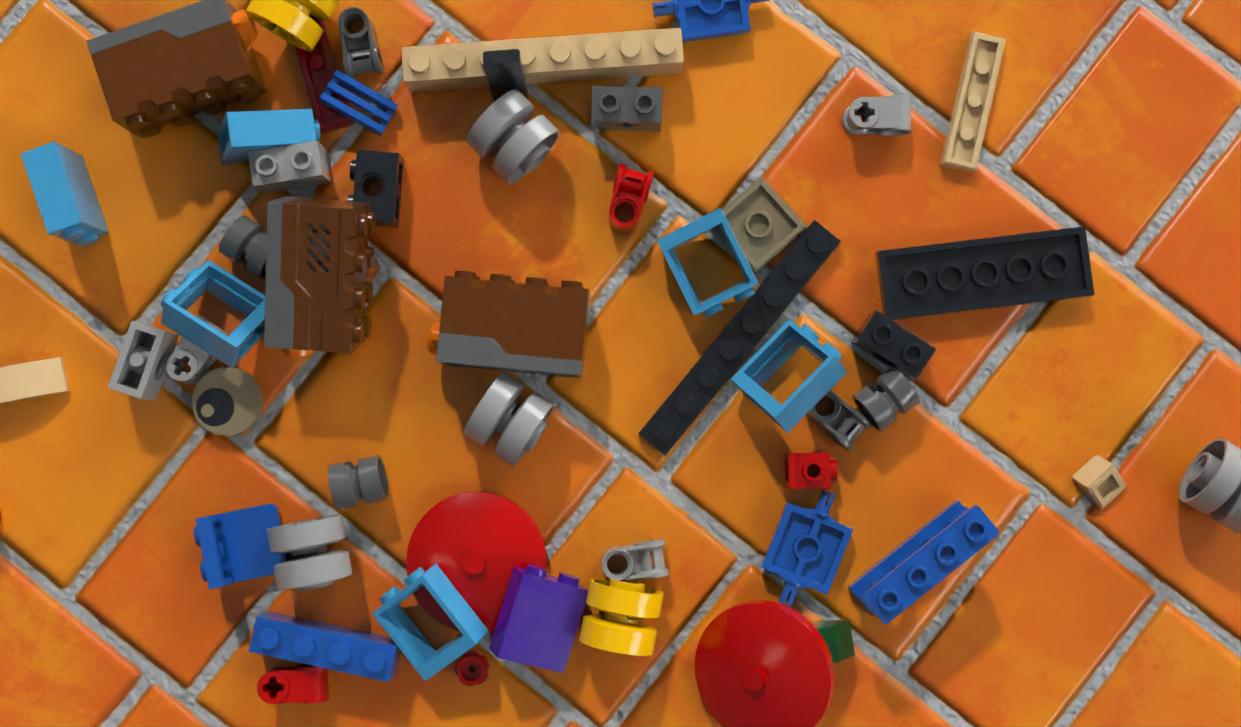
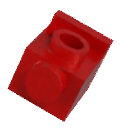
M784 453L785 488H831V481L837 480V461L830 460V453ZM811 464H815L819 468L818 475L813 478L807 474V468Z

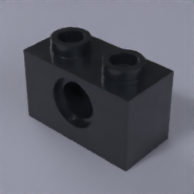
M357 150L356 160L351 161L350 179L354 181L353 194L348 195L347 201L371 203L370 212H375L376 215L375 226L399 228L404 159L401 155L391 152ZM373 182H382L383 188L381 193L375 197H369L367 195L368 186Z
M878 310L867 316L850 342L888 368L895 367L907 380L917 379L936 351V348Z

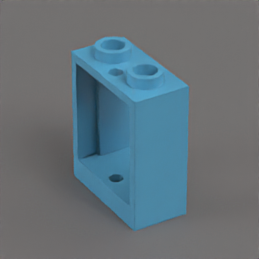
M719 208L657 240L694 316L702 313L704 318H707L723 310L722 302L734 297L737 303L755 294L752 287L758 285L759 282L723 209ZM720 226L746 281L701 303L675 249Z
M207 260L199 269L193 268L185 277L183 284L176 290H169L162 299L161 323L231 368L264 336L265 295L210 260ZM206 291L247 316L228 337L186 311Z
M790 319L731 378L733 383L751 402L787 433L847 373L839 361L843 356L835 347L828 342L823 346L817 341L819 337L810 327L804 324L800 328ZM800 347H803L822 364L781 405L761 386Z
M434 564L426 571L422 567L416 569L404 579L407 584L404 588L399 590L397 586H394L381 596L379 600L382 605L372 613L424 681L475 646L488 631L437 564ZM423 585L461 632L437 651H435L399 605V603Z

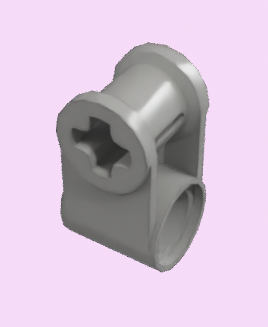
M906 95L859 97L843 113V126L846 131L854 135L901 136L911 133L910 97ZM858 110H860L861 116L867 117L864 122L861 121V116H855Z
M197 317L228 337L230 335L204 317ZM182 337L166 361V371L174 380L186 384H196L209 371L217 358ZM184 362H188V365L191 367L189 373H186L182 367Z
M665 539L646 540L608 548L601 557V567L604 574L609 579L614 578L618 581L637 578L649 579L669 575V569L665 568L663 546L666 545ZM650 551H652L653 566H651ZM615 554L623 555L627 561L625 569L618 573L612 572L607 568L608 559Z

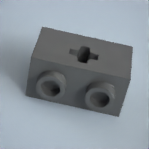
M592 86V130L661 132L663 87Z

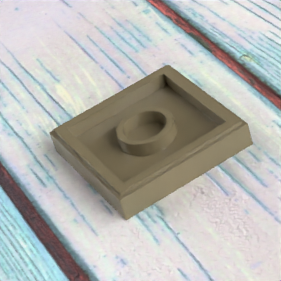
M762 176L723 209L754 274L807 228L803 221ZM720 226L715 228L718 234L728 244Z

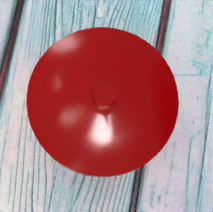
M464 492L439 502L419 521L412 533L407 549V576L419 567L426 571L434 564H437L488 631H493L496 627L514 566L526 569L527 564L547 569L546 545L535 520L523 507L513 500L492 492ZM424 585L413 593L418 603L431 617L447 627L459 630Z
M752 600L734 605L710 622L697 646L695 677L698 690L705 706L722 727H815L829 709L835 687L834 664L829 648L815 626L799 612L786 605L765 600Z

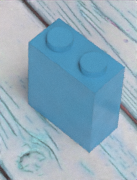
M55 141L20 153L49 235L78 244V246H87L98 242L99 236L109 233L83 156Z

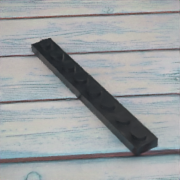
M813 220L757 288L755 294L748 299L638 434L666 456L841 241L816 220Z

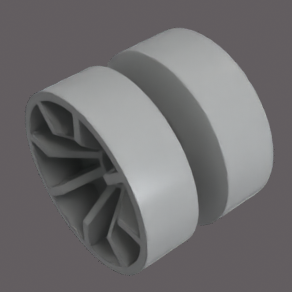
M517 89L505 93L489 106L474 123L466 137V143L482 159H487L497 154L492 163V168L509 185L516 183L538 167L547 157L560 136V131L544 115H539L530 120L534 111V105Z
M502 372L477 405L465 426L463 434L484 446L491 441L496 433H499L501 437L496 445L494 454L515 466L526 451L528 453L531 452L548 426V423L545 421L555 404L534 392L527 397L518 409L519 404L517 401L522 393L523 383L506 372Z
M1217 438L1208 443L1190 463L1179 487V499L1203 514L1211 513L1214 521L1235 533H1241V448L1224 438Z
M342 514L267 529L270 552L292 553L291 559L281 561L273 566L277 590L298 588V591L315 589L334 583L333 580L353 574L349 551H328L327 547L329 544L346 538Z

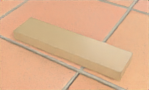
M975 31L971 32L940 166L969 173L976 171L1006 43L1005 38Z

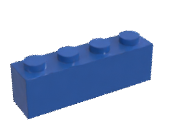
M266 611L256 616L249 652L386 682H389L396 675L401 650L391 637Z

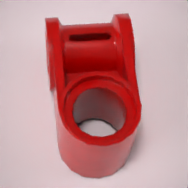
M620 163L609 207V223L615 232L628 234L637 228L644 203L649 195L654 172L648 171L647 174L627 169L626 164ZM625 208L629 209L634 217L630 222L622 223L615 218V213L619 209Z
M308 664L273 668L259 679L257 684L258 695L261 700L269 704H312L326 702L329 700L328 669ZM274 679L277 680V683L284 686L278 692L276 687H270V682Z

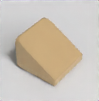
M1099 455L1091 458L1073 475L1075 482L1100 509L1105 507L1127 487L1115 466Z

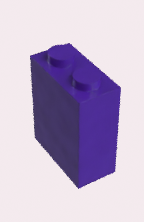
M527 564L526 569L514 566L489 649L500 659L564 673L586 603L588 590L579 584L580 579L570 574L559 573L557 578L546 575L547 570L539 566Z

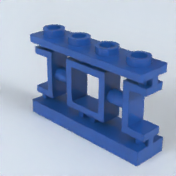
M955 500L851 583L848 588L871 616L875 614L884 624H888L998 536L999 531L979 506L973 505L968 509L960 501Z

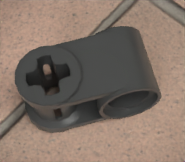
M350 7L345 9L338 18V27L346 75L355 78V74L376 71L377 74L383 73L382 57L372 21L360 8ZM357 20L364 21L362 31L356 34L349 33L350 25Z
M829 391L824 396L830 403L828 413L821 416L816 412L814 406L807 415L825 430L830 438L850 452L853 449L852 443L864 429H869L872 423L835 393Z

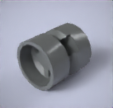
M243 215L235 220L224 234L219 245V252L237 264L244 262V269L259 279L263 280L266 278L267 232L263 234L262 226Z
M893 366L876 378L875 386L868 384L852 396L860 412L879 432H882L896 421V413L905 414L920 403V398L913 386Z
M380 455L359 459L356 466L351 461L329 465V487L332 500L337 509L357 506L360 499H363L366 503L388 499L387 475Z

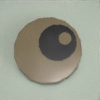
M220 367L209 371L198 381L192 394V409L196 420L205 430L216 435L235 436L245 432L257 423L263 411L264 396L256 379L250 373L239 368Z

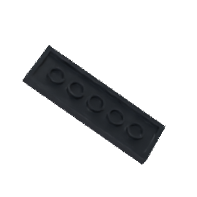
M1085 226L882 250L875 253L883 314L891 320L1095 295Z

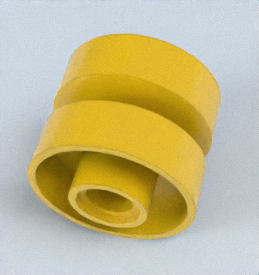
M251 0L245 13L259 25L281 39L305 51L312 52L323 33V29L309 14L319 19L330 20L341 0Z
M610 578V580L590 579L586 604L594 609L603 611L604 615L591 614L583 617L579 641L594 648L636 656L653 655L657 630L648 624L639 622L637 618L654 619L660 617L664 593L645 587L644 583L633 580L618 581L614 578Z

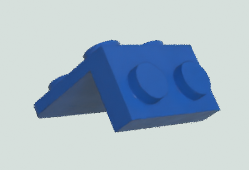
M273 503L196 518L197 526L194 527L193 531L196 545L201 547L203 561L200 564V571L204 582H208L209 589L273 575V566L281 561L288 560L287 553L270 552L267 529L281 525L278 507Z

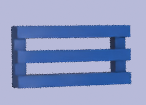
M337 69L319 99V102L380 137L398 107V104ZM339 83V84L343 85L344 87H346V88L350 89L351 91L357 93L358 95L362 96L363 98H365V99L369 100L370 102L376 104L377 106L383 108V109L386 110L387 112H384V111L380 110L379 108L373 106L372 104L368 103L367 101L361 99L360 97L354 95L353 93L347 91L346 89L340 87V86L337 85V84ZM331 94H337L382 121L380 124L331 97Z

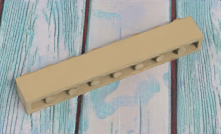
M681 28L402 47L403 78L410 92L490 87L483 65V52L520 50L526 84L681 74L684 64Z

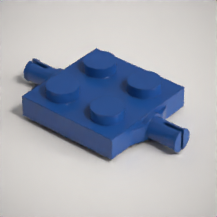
M671 0L657 3L652 2L654 18L674 14L679 28L682 30V43L748 34L750 32L748 16L750 4L770 2V0Z
M822 490L815 509L801 508L786 502L761 564L762 568L778 574L786 581L778 599L779 602L792 607L799 587L812 588L828 595L853 532L852 528L836 522L828 515L836 495Z

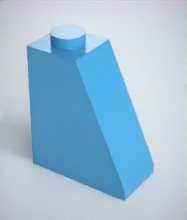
M312 109L226 112L217 130L221 165L249 161L248 152L319 141V121L313 119Z

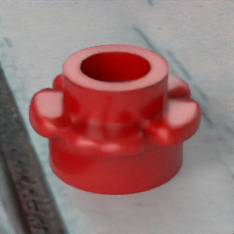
M468 651L462 655L461 659L457 660L455 673L458 675L460 682L466 686L480 685L488 677L489 661L484 655H478L476 651ZM471 665L476 667L474 672L469 670Z

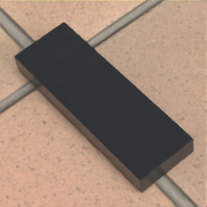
M509 49L483 52V65L494 102L513 89L519 90L528 99V89L520 50Z

